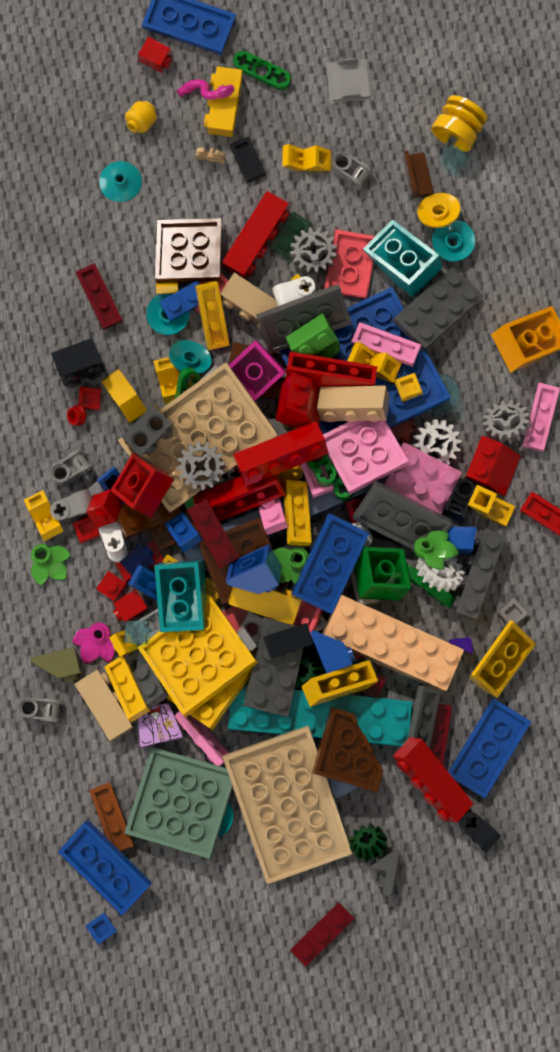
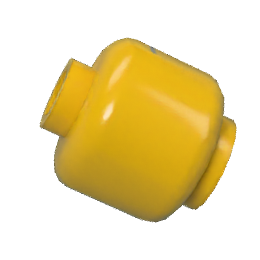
M147 101L135 102L125 114L126 125L134 133L147 132L157 119L156 109Z

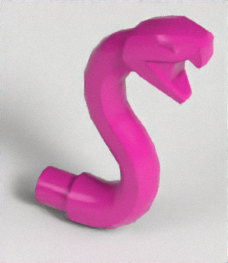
M195 79L183 84L176 92L179 97H183L201 88L203 98L214 100L230 96L235 89L231 84L227 86L222 84L217 90L209 91L210 86L207 81Z

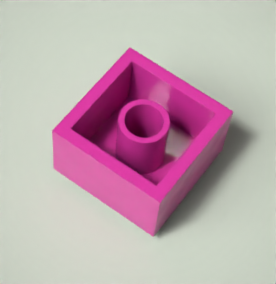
M258 340L250 344L229 364L254 401L262 396L286 373V370Z

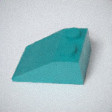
M393 219L363 248V251L385 274L412 297L443 268L439 254Z
M204 560L161 562L154 565L160 632L204 630L206 603Z

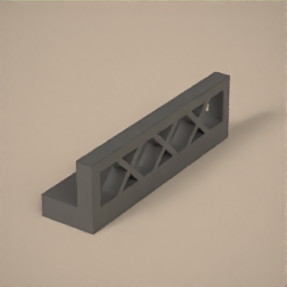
M418 686L408 739L409 737L422 739L430 749L441 690ZM401 771L400 775L409 777L406 773H403Z

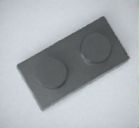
M148 662L133 672L146 706L152 709L169 696Z

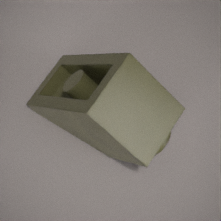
M75 647L30 658L34 665L59 680L64 679L65 683L78 680L77 676L82 675Z

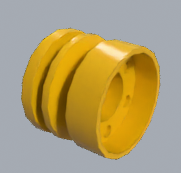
M451 95L448 97L446 105L442 108L443 114L437 116L431 131L438 140L445 144L450 135L458 138L453 148L458 151L468 152L477 139L476 133L481 132L488 116L474 102L461 96Z

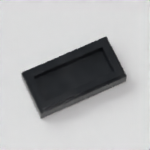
M249 136L229 144L246 184L266 176Z
M307 623L263 637L270 658L313 645Z

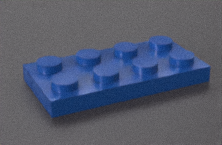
M151 0L142 23V28L222 55L236 20V14L196 0Z
M329 513L291 595L326 613L332 614L369 533Z
M492 698L448 772L456 782L485 799L531 721Z
M86 820L58 851L122 916L152 884L89 820Z

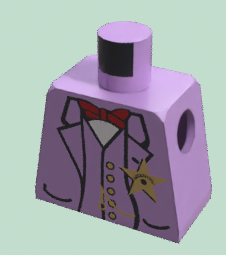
M159 703L152 709L149 708V712L138 718L141 748L183 738L169 703L163 705Z

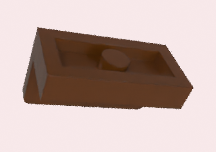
M408 150L404 151L403 161L412 199L432 195L433 189L425 153L409 155Z

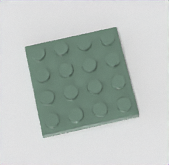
M152 747L124 834L211 860L233 791L227 768Z

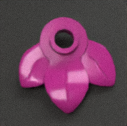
M97 622L91 625L90 628H83L76 632L72 642L81 646L80 656L83 663H90L99 656L106 662H110L113 659L115 649L109 639L110 629L106 624ZM100 630L102 637H97L95 631Z

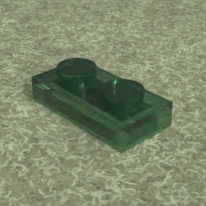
M292 212L270 245V249L289 259L291 256L290 252L293 251L290 245L291 243H296L294 236L301 237V230L306 233L311 226V222Z

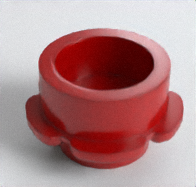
M74 405L68 409L67 420L71 425L81 426V424L85 423L87 413L82 406Z

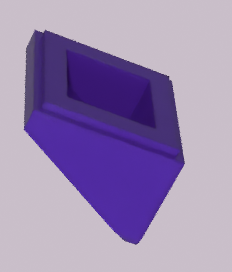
M470 637L450 639L448 643L463 649V653L473 655Z

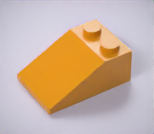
M553 306L504 324L491 334L510 373L560 350V320Z

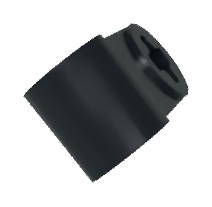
M464 478L456 483L442 515L452 516L463 523L469 509L468 503L475 490L474 483L471 480ZM463 484L468 485L470 493L462 495L458 487Z
M466 812L459 820L460 828L485 853L502 837L476 813ZM474 818L473 824L475 826L466 828L467 822L465 819Z

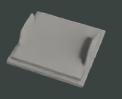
M356 58L326 63L330 103L373 99L368 59L357 60Z

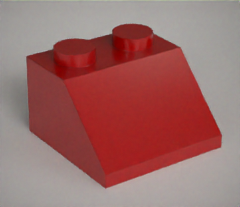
M295 372L290 373L281 386L276 421L295 428H300L315 421L319 426L320 416L317 406L320 390L312 378Z
M481 436L465 478L471 480L475 485L505 496L521 455L503 443Z
M133 452L111 491L132 509L152 517L169 490L174 478Z

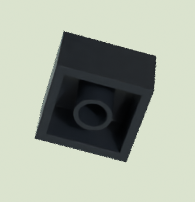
M93 338L51 353L64 387H76L81 384V380L87 378L95 380L102 376L101 373L105 372Z

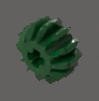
M302 653L295 683L297 690H302V686L307 681L320 676L319 674L325 671L324 668L319 667L322 663L321 660H315V656L312 654L306 656V654ZM304 669H308V674L305 673L306 676H303L302 672H306Z
M370 823L367 828L361 824V830H354L355 836L349 837V841L351 843L350 850L354 853L356 859H363L367 864L370 859L376 862L377 856L384 857L383 851L388 850L386 843L388 838L382 828L379 826L374 827Z

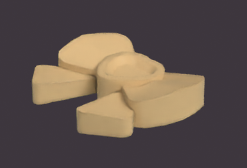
M197 148L195 159L218 162L224 165L226 156L219 150H216L214 153L212 148H210V152H207L205 148Z

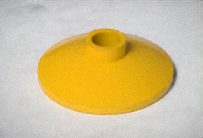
M436 193L421 201L417 214L419 220L424 225L431 228H442L452 224L459 217L461 208L459 201L454 196L447 193Z

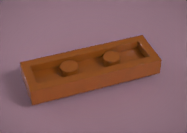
M111 782L89 790L105 836L120 851L133 847L134 844L131 836L124 834L127 825Z

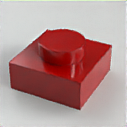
M108 571L96 590L115 602L127 583Z

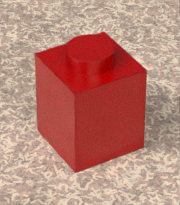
M150 37L146 39L138 53L139 62L162 73L164 68L168 69L173 60L171 48Z
M109 489L92 496L86 513L97 528L116 522L122 508V503Z
M136 589L113 603L116 607L113 612L119 622L124 620L126 624L149 610Z

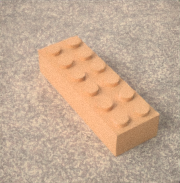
M343 595L340 596L322 632L326 636L343 642L346 649L350 647L353 653L433 689L441 690V692L447 691L464 651L455 645Z

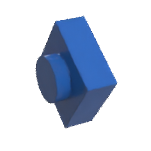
M105 912L86 925V928L98 945L117 932V929Z

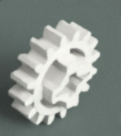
M432 420V425L429 422H425V429L418 427L417 430L420 432V435H414L413 437L418 440L417 443L413 444V447H418L420 451L426 454L435 452L439 457L436 459L449 465V458L456 459L457 457L454 455V452L461 450L456 447V444L461 443V440L455 437L459 432H452L454 427L452 424L446 427L445 420H441L440 424H438V420ZM435 429H441L445 431L446 434L441 435ZM425 436H427L426 443L423 444ZM436 440H442L438 447H432Z
M421 558L418 559L416 569L420 570L418 576L424 577L422 582H428L430 588H433V586L437 587L439 592L442 588L446 592H449L450 589L454 591L464 579L462 577L465 572L461 570L463 565L456 563L458 558L445 559L443 570L429 567L425 560Z

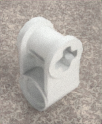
M307 276L280 283L272 288L278 306L316 292L313 279ZM306 286L309 289V291L305 292L304 289H302V287Z
M116 520L114 523L100 527L99 532L110 560L113 562L125 560L128 551L118 521Z

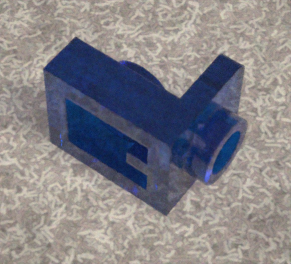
M138 543L136 548L123 558L120 563L133 576L138 565L148 569L155 562L152 557L155 554L147 545L142 547Z

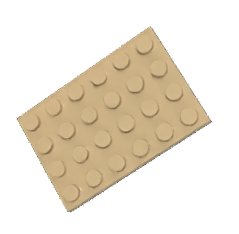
M225 362L161 409L174 422L171 427L173 431L167 438L163 439L161 437L156 442L158 447L150 455L145 453L141 457L174 478L169 490L162 499V503L167 510L172 512L202 490L201 485H198L196 489H193V483L185 485L186 477L179 478L183 472L176 468L182 465L177 458L184 457L181 451L183 449L189 451V444L196 447V443L200 441L202 446L206 442H210L209 448L211 449L217 446L216 453H223L220 461H225L226 464L221 466V469L226 473L236 466L233 457L234 453L278 436V433L231 367ZM156 417L153 419L152 425L156 430H160L163 427V421ZM140 433L137 436V442L139 445L145 446L148 441L147 436ZM123 438L118 440L129 457L133 452L139 455ZM195 451L193 454L203 456L206 451ZM207 458L201 462H196L199 465L196 472L202 469L206 470L204 464ZM213 458L211 460V466L215 471L216 463ZM187 460V470L190 473L191 464ZM199 475L196 479L203 481L209 479V477Z
M309 726L222 756L267 884L353 854L350 850V845L327 778L312 774L318 752Z

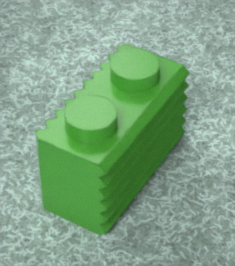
M323 313L286 337L292 352L314 356L315 353H319V351L326 349V346H330V344L338 340L333 327Z

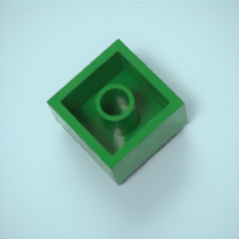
M362 548L354 566L360 599L400 601L411 589L404 549Z

